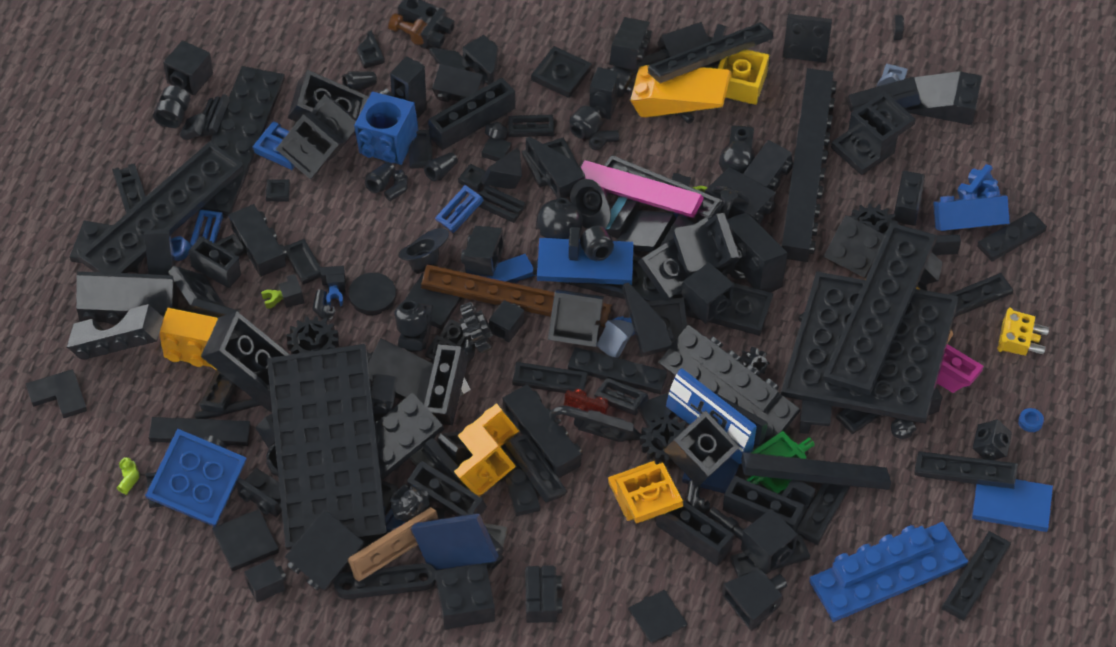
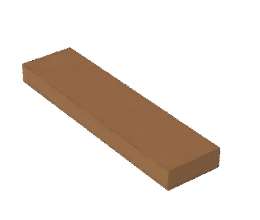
M430 507L349 557L348 560L354 578L357 581H361L417 546L418 543L411 527L414 523L438 520L436 510Z

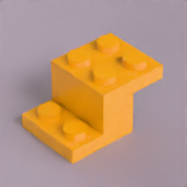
M497 403L492 408L487 409L475 422L465 427L463 432L458 435L473 456L462 462L460 467L454 472L479 497L516 467L502 450L501 446L517 434L519 430Z
M652 461L608 477V483L627 521L634 519L637 524L683 507V500L663 463L656 465Z

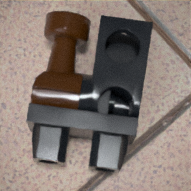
M402 0L398 6V14L394 13L389 20L388 29L394 32L402 30L410 34L412 43L421 45L422 48L427 49L430 45L441 48L445 41V35L439 33V31L451 34L454 29V20L446 16V9L438 8L426 1Z

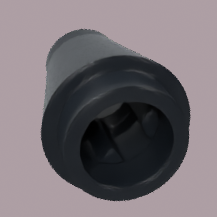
M348 71L347 74L342 75V84L355 91H360L376 85L377 77L375 72Z
M449 152L429 160L424 167V172L431 181H440L458 163V159L454 153Z
M385 162L368 173L365 179L366 188L372 193L384 191L395 172L394 165L390 162Z

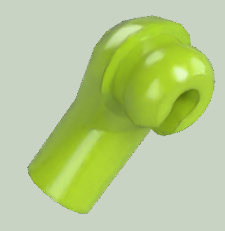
M128 457L123 458L119 462L124 479L117 486V490L125 495L128 494L140 476L136 463Z

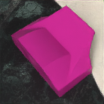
M947 344L937 384L954 393L962 387L970 386L982 372L983 365Z

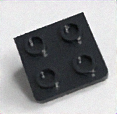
M724 213L716 214L702 224L677 227L672 232L687 273L696 272L708 262L716 269L723 268L739 257L737 246L730 231V225Z

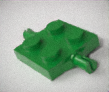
M782 431L751 453L806 459L804 452L814 447L815 444L808 437L798 445ZM752 476L746 480L756 485L761 483L768 490L779 495L785 491L791 482L789 479Z

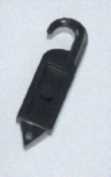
M558 406L552 409L549 415L550 419L558 424L562 421L556 417L557 415L573 417L574 425L578 427V430L617 442L640 440L641 433L633 427V423L624 421L622 418L604 415L599 411H584L571 406Z

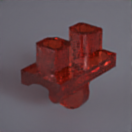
M575 389L573 392L567 390L565 393L564 406H571L584 411H599L607 415L609 404L606 398L600 396L596 399L589 398L585 391Z

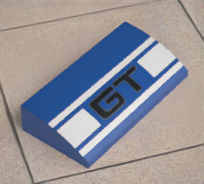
M681 368L672 383L666 407L689 425L706 410L740 446L730 457L741 464L743 452L751 453L753 451L757 426Z

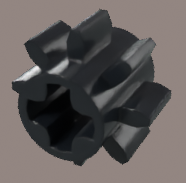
M751 347L748 352L742 351L740 363L745 367L750 364L760 373L765 374L767 365L770 364L765 358L767 353L759 351L758 348Z

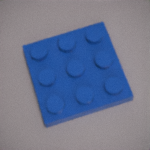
M177 428L145 496L149 500L216 527L247 458Z

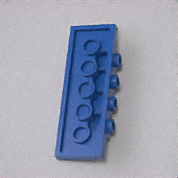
M943 522L926 529L923 526L915 528L914 525L903 529L901 535L893 537L891 534L886 535L880 539L877 545L871 547L870 544H865L858 548L857 553L849 556L847 553L839 555L835 558L832 568L811 576L809 582L832 621L835 622L965 567L968 564V560Z

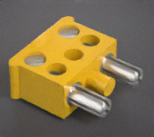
M1009 308L1003 318L997 349L999 352L1006 351L1025 356L1028 351L1044 354L1045 346L1031 343V341L1039 343L1041 335L1033 332L1047 335L1049 327L1035 324V316Z

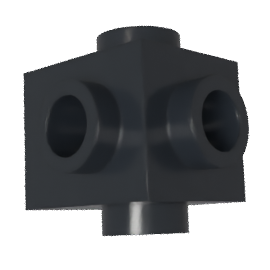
M998 419L978 424L972 449L986 460L1007 457L1012 432Z

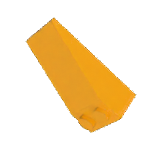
M649 65L641 66L638 69L630 99L639 116L644 118L723 107L731 72L725 69L701 67L659 83L648 73Z

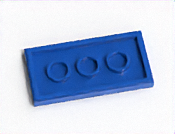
M539 238L537 281L622 285L629 283L632 285L633 242L613 241L614 250L611 255L602 261H593L585 255L579 240L578 261L568 258L569 239Z

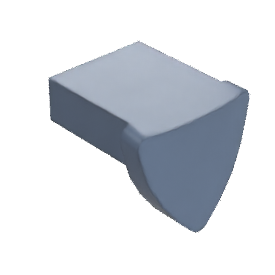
M886 64L882 77L876 87L905 79L908 69Z
M607 320L606 327L596 346L607 355L618 358L627 341L631 338L634 328L630 322Z

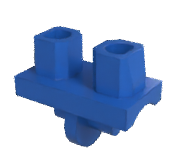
M986 164L982 170L973 168L968 176L970 185L961 183L958 187L959 198L963 199V194L977 193V197L986 196V192L1000 191L997 186L998 181L991 175L992 166Z

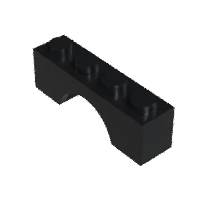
M147 304L129 309L126 316L117 325L108 330H104L93 319L74 323L67 348L79 359L87 360L157 342L163 317Z

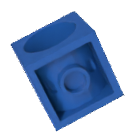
M372 91L354 124L359 153L368 158L374 157L385 162L402 165L409 151L412 140L414 142L418 131L414 102Z

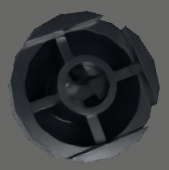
M557 198L545 203L540 208L535 228L536 230L540 229V235L545 238L565 239V237L570 236L571 227L580 228L581 235L583 217L579 208L568 199Z

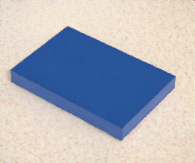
M1017 479L1014 489L976 484L972 519L1047 532L1053 486Z

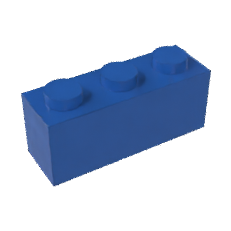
M1000 191L986 192V196L977 197V193L963 194V199H954V196H942L940 201L933 202L936 230L944 231L1010 224L1008 196L1000 195Z

